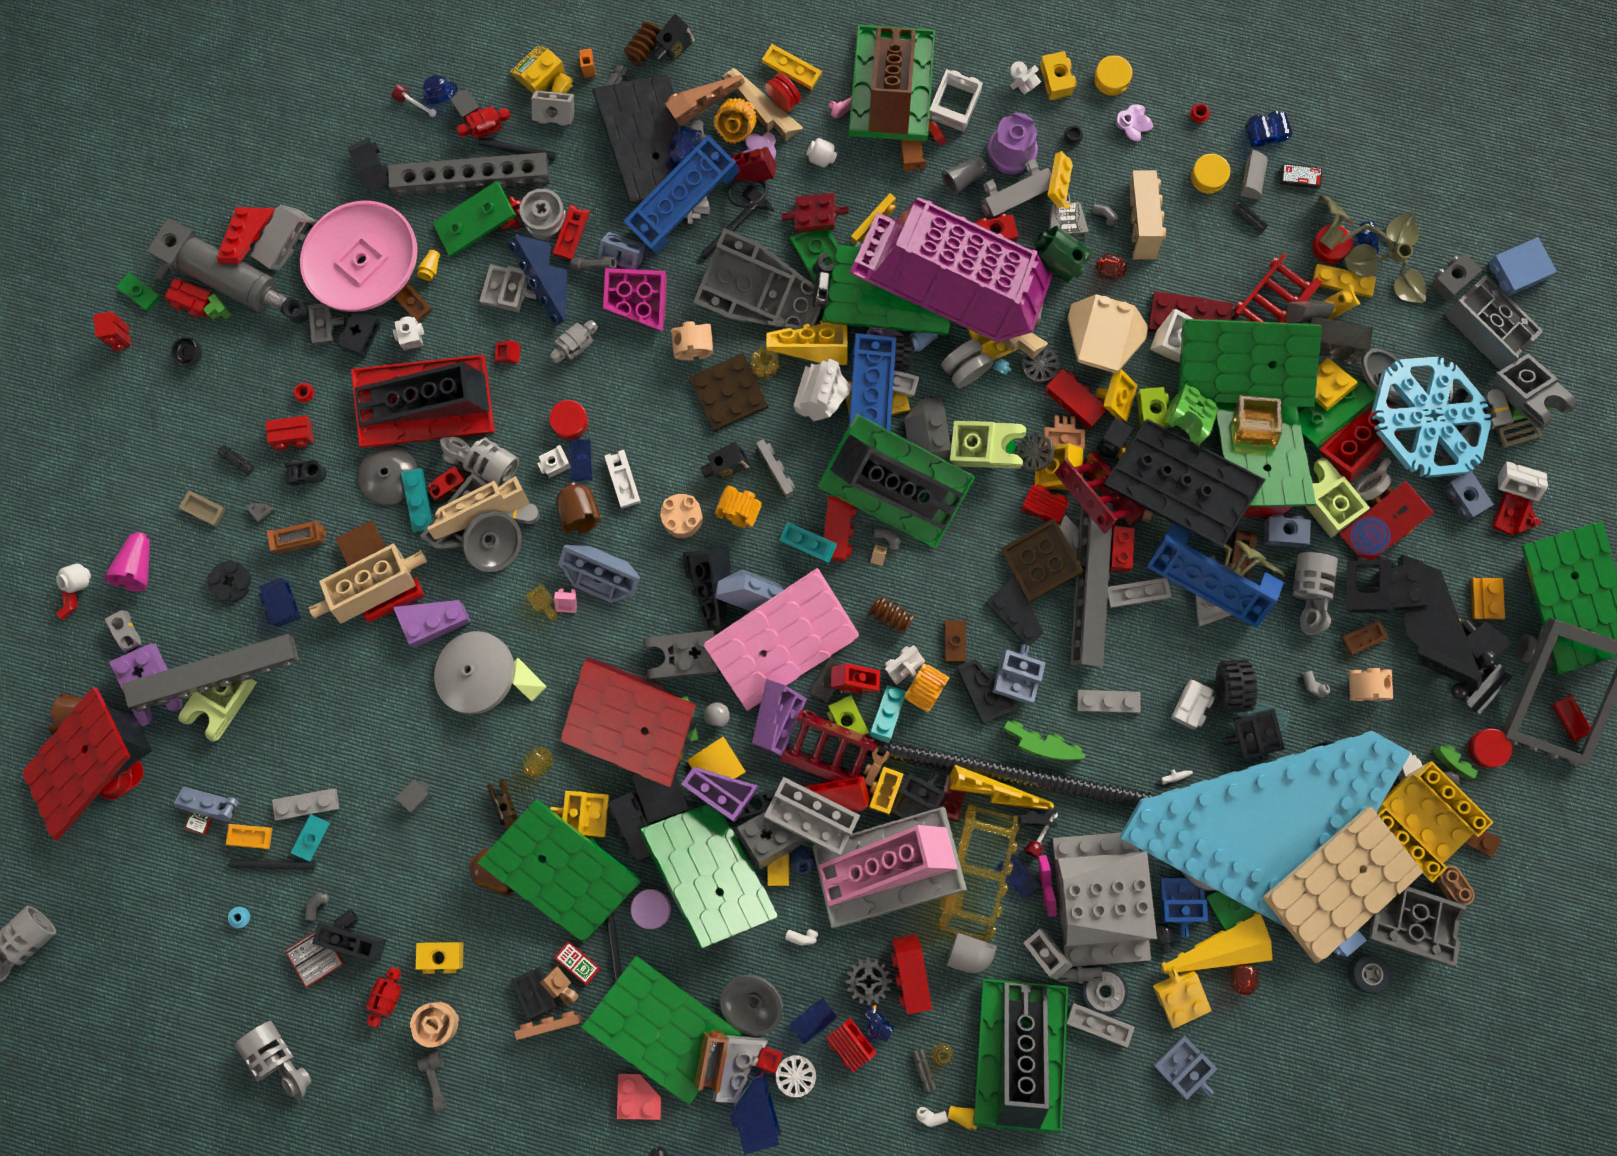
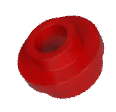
M1196 104L1190 110V117L1196 123H1204L1209 118L1210 111L1205 104ZM1200 112L1202 116H1198L1196 113Z
M300 383L294 389V397L301 403H307L313 399L314 389L308 383ZM303 391L308 392L306 396H302Z

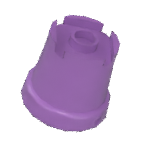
M1013 113L1012 116L1004 117L988 142V160L996 170L1003 174H1022L1027 171L1025 163L1037 158V128L1035 129L1034 121L1027 115Z

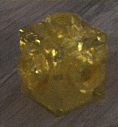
M760 346L758 351H755L750 358L751 370L760 378L766 377L769 379L772 374L775 375L780 367L777 353L766 350L763 346Z

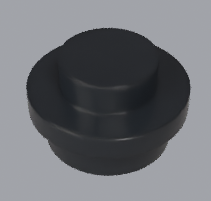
M1075 125L1066 128L1063 135L1065 142L1069 145L1079 144L1083 139L1081 128Z

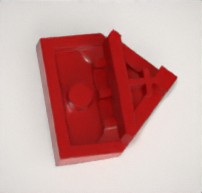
M1504 491L1491 527L1505 534L1513 535L1541 524L1539 518H1536L1532 508V500L1527 501L1525 497Z

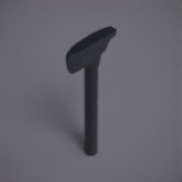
M749 185L742 196L751 203L758 200L762 194L755 187ZM765 198L759 204L745 208L725 229L733 232L759 208L761 210L769 209L771 212L774 211V208ZM722 232L701 252L704 258H707L715 250Z

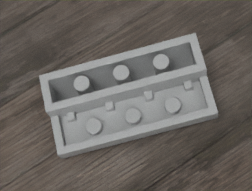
M783 777L763 818L840 856L860 815Z

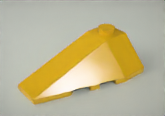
M820 321L819 325L810 326L805 324L801 329L793 330L787 328L767 333L766 350L822 363V360L828 362L830 358L838 362L839 365H847V325L822 323Z

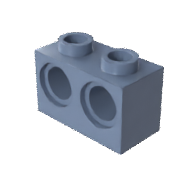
M608 232L600 241L597 258L602 260L605 256L614 257L618 266L636 270L642 263L646 244Z

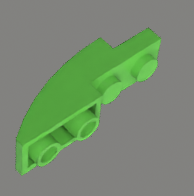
M1012 720V722L1007 721L1002 729L1020 740L1017 748L1037 757L1057 761H1078L1086 756V754L1082 753V748L1075 744L1070 746L1064 743V738L1054 733L1053 735L1048 734L1042 740L1040 734L1032 730L1029 733L1022 729L1024 726L1015 720Z

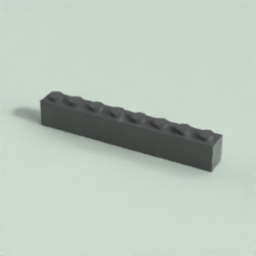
M1105 504L1113 512V504ZM1082 506L1077 559L1085 573L1076 577L1070 665L1097 668L1103 667L1105 658L1104 641L1106 639L1105 624L1109 596L1108 580L1110 578L1109 563L1111 558L1112 527L1104 534Z
M286 634L122 683L128 708L136 710V712H142L150 709L149 706L155 704L157 706L169 704L170 700L175 698L179 700L189 698L195 692H209L212 690V687L218 685L219 687H226L231 685L232 681L238 679L245 681L252 679V675L258 673L261 675L272 673L273 669L281 667V669L294 666L293 663L299 661L294 638Z

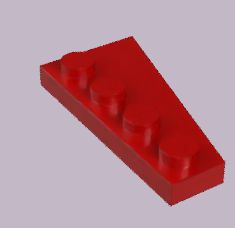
M236 207L217 255L218 264H239L251 249L250 244L258 240L260 231L269 224L270 218H273L275 208Z

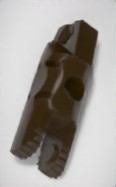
M504 779L499 780V786L504 795L497 798L492 784L486 786L501 825L505 824L508 830L515 820L518 819V815ZM504 803L507 805L506 811L502 810V805Z

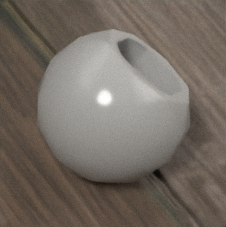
M712 703L704 711V720L709 725L724 727L730 719V712L722 703Z

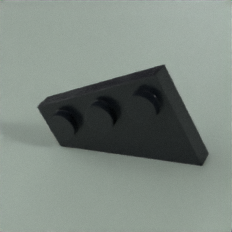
M1015 575L986 601L985 604L1026 646L1033 644L1044 633Z
M976 659L956 667L981 725L1020 708L1009 697L993 693L995 681Z

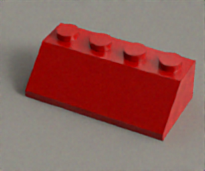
M1374 404L1334 434L1319 449L1321 455L1350 484L1388 447L1376 433L1379 430L1374 428L1380 424L1378 419H1372V416L1377 414H1371ZM1387 404V406H1388L1390 409H1395V408H1393L1392 406H1390L1389 404ZM1403 430L1394 431L1395 437H1397Z

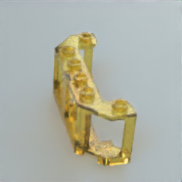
M968 804L957 850L958 860L962 873L998 882L991 916L984 917L956 909V893L946 896L937 929L955 934L960 933L989 942V939L994 937L996 917L1000 918L1003 905H1000L1001 896L1005 897L1008 884H1005L1006 875L1010 876L1013 863H1010L1011 854L1015 855L1018 842H1015V837L1018 834L1020 822H1017L1018 816H1010ZM976 811L1011 820L1009 829L976 821ZM978 828L1009 837L1001 872L966 863L973 829ZM956 916L986 924L984 936L981 937L948 928L950 919Z

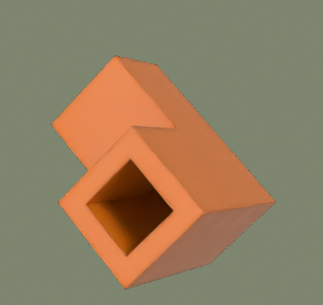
M579 50L584 78L595 77L592 50Z

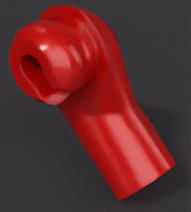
M62 592L63 607L56 612V615L62 620L68 617L78 606L75 592Z

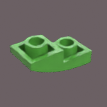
M1442 745L1433 749V753L1448 769H1452L1453 772L1458 771L1459 776L1466 780L1475 779L1478 771L1471 768V764L1459 761L1461 754L1454 752L1455 749L1453 747Z

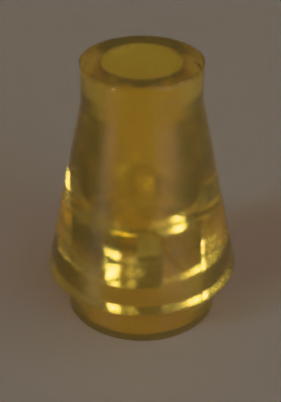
M945 1043L937 1044L932 1050V1058L938 1065H947L953 1059V1050ZM942 1052H947L946 1059L940 1058Z

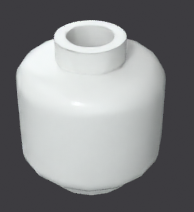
M818 138L815 141H811L806 155L809 156V162L825 168L829 163H834L837 153L834 152V144Z
M73 564L59 570L56 582L61 590L74 593L87 588L91 575L87 568L80 564Z

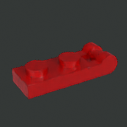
M570 205L554 247L553 256L569 261L574 258L586 222L589 220L590 210L577 209V206ZM578 217L580 219L579 221L573 220V218Z

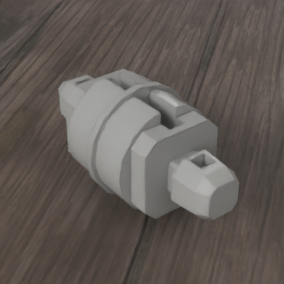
M592 320L583 326L576 323L568 330H565L554 342L558 349H554L550 354V358L555 363H559L564 357L571 361L580 353H583L593 342L590 334L592 335L597 330L598 326Z

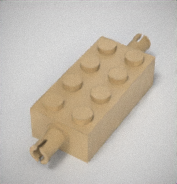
M393 543L320 580L325 600L310 606V613L316 619L331 611L336 619L343 623L416 586L410 574L411 569L426 563V557L420 550L418 553L405 559Z

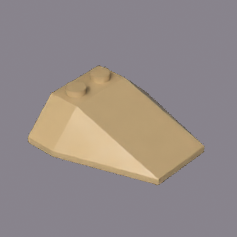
M1097 294L1071 304L1067 318L1077 362L1116 374L1145 342L1148 325L1135 305Z

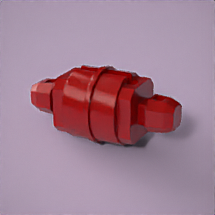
M493 106L481 110L478 109L476 112L465 116L467 124L459 125L456 128L457 133L460 137L472 134L474 139L490 136V134L501 130L500 122L503 123L509 120L511 116L508 109L505 108L498 110V112L495 111Z
M391 967L385 975L386 980L378 977L377 982H375L365 1008L372 1011L367 1019L368 1026L377 1028L382 1021V1015L390 1017L391 1013H393L396 1004H398L402 986L396 984V981H399L401 970Z

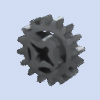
M867 957L866 963L858 959V966L851 965L854 969L853 972L847 971V974L851 976L850 979L845 980V983L851 984L847 991L854 992L852 995L853 999L857 996L860 997V1004L867 1000V1004L870 1005L873 999L876 1003H879L878 997L881 996L885 999L886 996L883 992L891 990L887 983H891L892 980L886 977L890 974V971H883L885 964L883 963L878 966V959H875L873 963L870 962L869 957ZM864 967V973L860 977H855L856 973ZM872 967L878 969L882 977H876L872 973ZM867 975H870L871 979L879 980L878 982L871 983L870 987H867L866 983L858 982L866 979ZM855 985L863 987L865 995L859 993ZM877 985H882L880 991L873 995V989Z

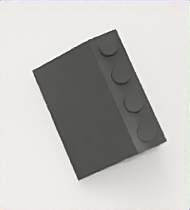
M1487 275L1482 277L1444 313L1448 320L1499 370L1504 369L1515 361L1519 354L1543 332Z
M1407 887L1370 918V940L1455 968L1460 948V941L1457 937L1459 923L1466 910V905Z

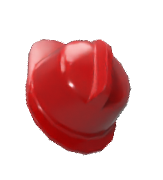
M136 762L108 782L99 794L106 799H116L141 782L144 771L141 762Z

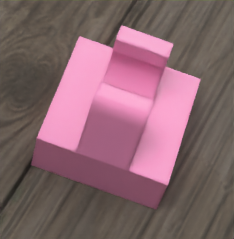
M559 589L558 592H555V611L576 613L577 600L575 590L571 589V593H564V589Z

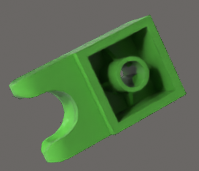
M1185 384L1170 402L1165 422L1171 427L1179 426L1189 434L1190 441L1199 447L1211 433L1218 408L1212 400L1201 396L1195 387Z

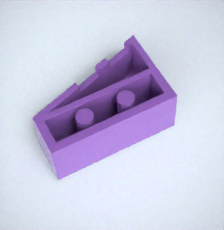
M459 600L393 607L409 645L414 648L471 623L464 604Z
M766 679L752 743L762 749L782 756L797 723L796 717L800 710L803 709L807 698L786 685Z
M696 767L692 768L682 782L684 787L734 822H736L759 789L757 785Z

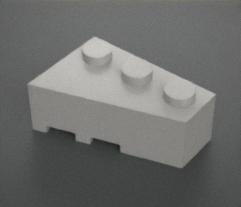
M280 204L274 210L270 223L264 228L261 239L254 245V251L251 256L269 269L280 270L293 254L294 250L292 247L298 240H304L306 237L304 232L310 225L314 226L317 221L299 209Z

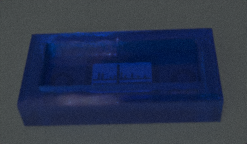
M570 440L572 481L593 480L591 440Z
M1011 853L996 866L1023 899L1040 887L1039 883L1014 853Z

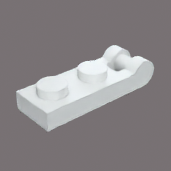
M618 451V454L612 456L611 454L605 455L621 509L641 503L625 451ZM619 461L622 462V465L617 467L614 466V463Z

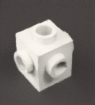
M403 317L400 321L395 322L396 329H393L396 341H399L403 350L423 346L421 335H424V330L421 323H418L414 317Z

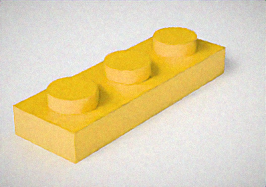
M771 44L762 58L763 64L813 90L822 75L821 70Z
M1062 151L1055 154L1048 190V197L1058 208L1065 206L1073 167L1071 159L1066 157Z
M889 193L851 235L852 245L856 246L858 241L864 242L877 212L885 216H890L894 212L896 198Z
M1321 264L1315 266L1313 280L1317 277L1322 281L1319 287L1341 291L1348 286H1353L1355 295L1367 298L1373 296L1376 277H1360L1351 271Z

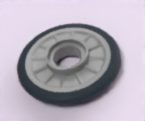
M1102 967L1103 981H1085L1082 984V997L1090 1010L1107 1016L1119 1012L1125 1006L1128 1000L1129 989L1125 978L1118 971ZM1103 985H1107L1111 989L1110 996L1103 998L1099 993Z

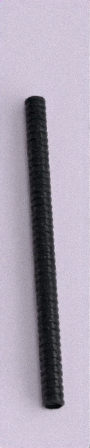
M877 739V746H879L877 754L884 756L886 751H888V760L890 758H893L894 761L899 759L900 762L904 760L906 763L913 762L914 765L916 763H919V766L924 764L925 767L930 765L932 768L938 767L939 770L945 768V771H948V769L952 771L954 765H957L985 777H990V779L995 778L996 781L1001 779L1003 782L1009 781L1010 784L1015 782L1016 785L1021 783L1022 786L1028 785L1030 788L1035 786V789L1041 787V790L1046 788L1048 791L1054 790L1056 793L1061 791V794L1066 792L1067 795H1071L1072 793L1074 796L1080 795L1081 798L1086 796L1087 799L1092 797L1093 800L1099 799L1101 802L1106 800V803L1112 801L1113 804H1125L1127 807L1132 805V808H1136L1140 799L1153 797L1151 792L1145 793L1143 790L1141 792L1138 789L1132 791V788L1127 790L1125 787L1119 788L1118 785L1113 787L1112 784H1109L1107 786L1106 783H1093L1092 780L1087 782L1086 779H1083L1081 781L1080 778L1074 779L1072 776L1070 778H1067V775L1061 777V774L1056 776L1054 773L1048 774L1047 771L1041 773V770L1036 772L1035 769H1022L1021 766L1016 768L1015 765H1012L1010 767L1009 764L1003 765L1001 762L999 764H996V761L990 763V760L985 762L983 759L977 760L975 757L973 759H970V756L965 758L964 755L959 757L957 754L951 755L950 752L948 754H945L944 751L939 753L938 750L934 752L930 748L928 750H925V747L919 749V746L914 748L912 745L906 746L904 743L899 745V742L893 744V741L887 743ZM868 750V756H871L873 751Z

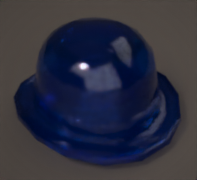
M430 76L424 81L422 86L424 93L422 94L421 101L425 105L440 104L454 97L458 87L444 76Z

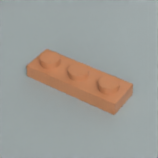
M574 1011L561 1014V1019L554 1020L552 1016L541 1019V1024L533 1026L532 1022L519 1025L520 1030L514 1031L516 1040L581 1023V1014L575 1015Z

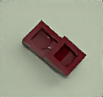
M947 774L943 792L948 797L942 807L946 809L947 819L957 823L965 791L950 789V774Z

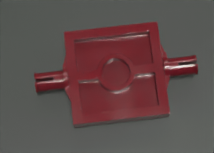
M834 193L800 196L795 198L793 212L782 213V221L794 220L796 233L835 229L837 216L849 214V206L837 207Z

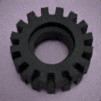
M894 335L896 337L894 370L908 373L911 362L912 338Z

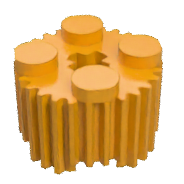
M727 99L720 106L713 121V126L715 129H718L717 133H720L719 136H723L726 143L729 141L730 144L732 142L736 144V142L747 139L756 125L755 107L752 103L745 102L744 99Z
M726 486L716 507L715 514L721 519L725 516L728 520L732 521L733 525L740 528H746V525L753 527L762 502L754 499L756 495L750 491L745 490L741 493L732 486Z
M924 663L904 698L929 713L949 677Z

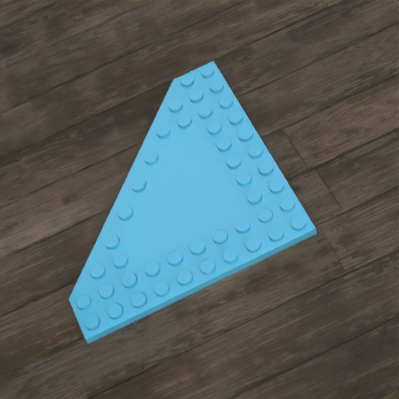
M1369 731L1357 737H1349L1330 745H1322L1306 750L1303 753L1278 758L1276 761L1251 766L1246 770L1221 775L1219 778L1191 784L1182 789L1177 788L1155 797L1140 799L1119 837L1285 927L1262 897L1366 807H1372L1377 812L1411 752L1383 736Z

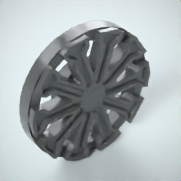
M1049 347L1043 349L1042 357L1039 353L1037 357L1032 359L1033 361L1026 359L1029 357L1026 353L1023 356L1021 363L1022 371L1030 381L1046 383L1051 381L1058 373L1060 365L1058 356ZM1048 353H1050V354L1052 355V356L1046 358V356H1047ZM1031 365L1032 367L1027 369L1025 366ZM1034 371V375H1029L1030 372ZM1038 373L1041 374V379L1037 378Z
M1032 433L1024 437L1017 449V455L1023 460V467L1030 471L1045 469L1051 463L1054 456L1052 441L1040 433Z

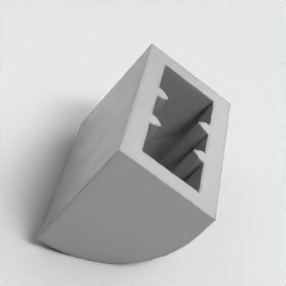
M1252 150L1247 159L1240 196L1260 200L1268 159L1258 151Z

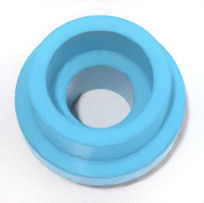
M1001 358L998 361H993L994 365L992 368L1004 375H1007L1008 371L1011 372L1012 369L1009 367V362Z
M235 907L228 915V922L234 928H243L250 920V913L244 907ZM238 913L241 915V920L239 922L235 919V916Z

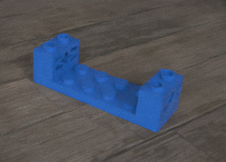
M707 135L639 204L624 222L658 255L671 242L667 235L721 180L727 185L741 170L737 163Z
M856 333L851 346L850 362H853L849 426L857 413L890 431L896 337Z
M1172 523L1154 550L1147 568L1257 629L1277 602L1284 582L1266 572L1257 584L1187 546L1186 543L1191 532H1187Z

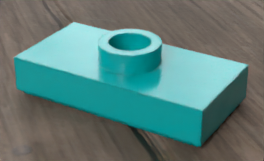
M310 814L290 853L311 861L330 823Z

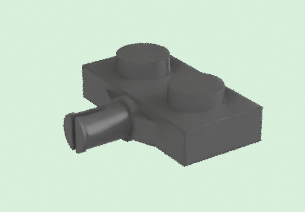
M323 303L308 305L312 344L334 343V326L346 325L345 317L333 318L331 316V308Z

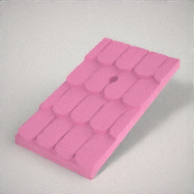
M816 568L706 641L704 647L748 711L761 703L766 679L788 685L803 673L853 642L859 636V633L821 572Z

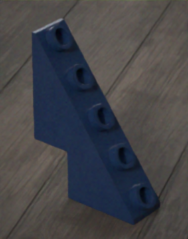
M514 235L506 242L509 251L517 260L519 268L524 272L530 287L533 288L540 304L548 313L550 321L555 326L566 321L567 270L549 266L550 243Z

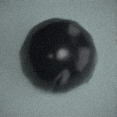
M183 336L177 339L171 347V355L174 362L180 366L191 367L202 358V347L194 338Z

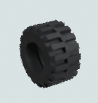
M1248 659L1221 661L1218 664L1216 670V692L1219 704L1225 713L1250 712L1256 706L1257 680L1254 669Z

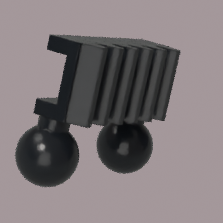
M1490 651L1483 652L1479 657L1480 664L1488 669L1483 670L1482 685L1478 691L1468 688L1463 683H1456L1451 689L1454 698L1462 700L1478 714L1487 707L1513 677L1497 663L1496 655Z

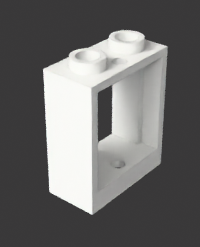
M946 69L930 107L929 119L965 132L980 96L983 83L974 77L968 78L957 71ZM947 85L974 94L965 115L939 106Z

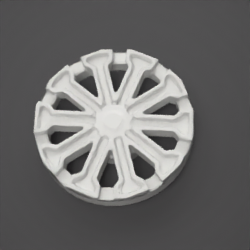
M793 1055L781 1061L776 1071V1083L779 1089L790 1097H802L808 1094L816 1081V1071L813 1064L803 1056ZM797 1059L801 1060L799 1067L796 1066ZM787 1061H792V1068L787 1064ZM807 1063L809 1067L802 1070L804 1064ZM781 1067H784L788 1073L782 1072ZM812 1072V1077L804 1076L805 1074ZM783 1076L787 1077V1079L780 1081L779 1077ZM803 1080L810 1081L811 1085L807 1086ZM790 1082L788 1088L784 1089L783 1085ZM799 1084L805 1089L802 1093L800 1092ZM794 1085L796 1090L795 1094L791 1093V1089Z

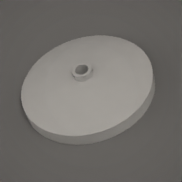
M473 631L459 635L446 645L437 660L434 681L438 695L447 706L464 714H480L489 711L497 706L509 692L514 678V661L510 650L504 642L489 633Z

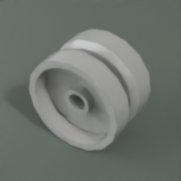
M548 189L533 190L523 198L520 204L521 218L527 231L533 237L540 240H550L560 234L566 212L560 197L555 192Z
M977 339L964 343L949 354L941 363V367L947 374H953L952 382L958 389L978 379L993 365V360L987 353L981 354L983 347Z

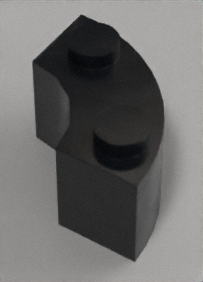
M366 138L348 146V151L368 192L389 183V170L386 164L382 165L378 153L381 152L376 142L372 143L370 138Z

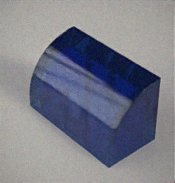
M822 997L789 1023V1026L805 1045L839 1017Z

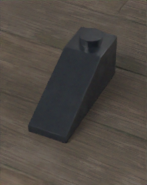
M318 923L312 944L374 962L381 960L386 939Z

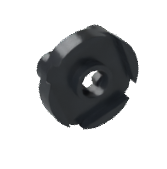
M232 560L225 561L216 565L208 574V587L212 595L217 599L236 602L247 595L251 583V575L243 565ZM228 577H234V580L232 581V586L225 585L226 579Z

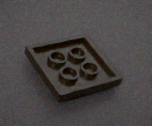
M744 353L689 377L690 383L714 432L768 408V403Z
M1055 518L1001 548L1030 603L1085 573Z

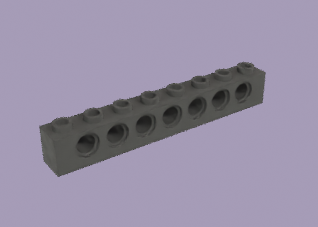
M546 152L388 165L389 188L397 196H406L413 193L424 195L427 192L445 193L451 190L458 192L466 191V189L483 190L496 181L500 183L502 188L513 185L515 187H523L526 184L539 186L550 183L549 160ZM527 169H533L530 173H524ZM507 171H513L511 174L505 175ZM488 172H493L491 176H485ZM468 174H474L472 177L466 178ZM449 175H454L452 179H446ZM431 176L434 177L433 180L427 181V179H428L429 177H431ZM410 178H415L414 181L407 183Z

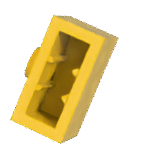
M883 767L878 782L875 780L870 791L873 793L869 809L886 815L890 814L903 777L902 773Z

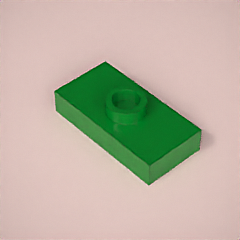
M130 272L116 286L148 313L161 299L157 293Z

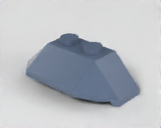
M565 545L563 547L558 565L563 569L565 575L575 588L610 603L634 596L640 576L628 562L591 546Z
M742 569L718 581L715 598L748 611H753L784 589L779 583Z

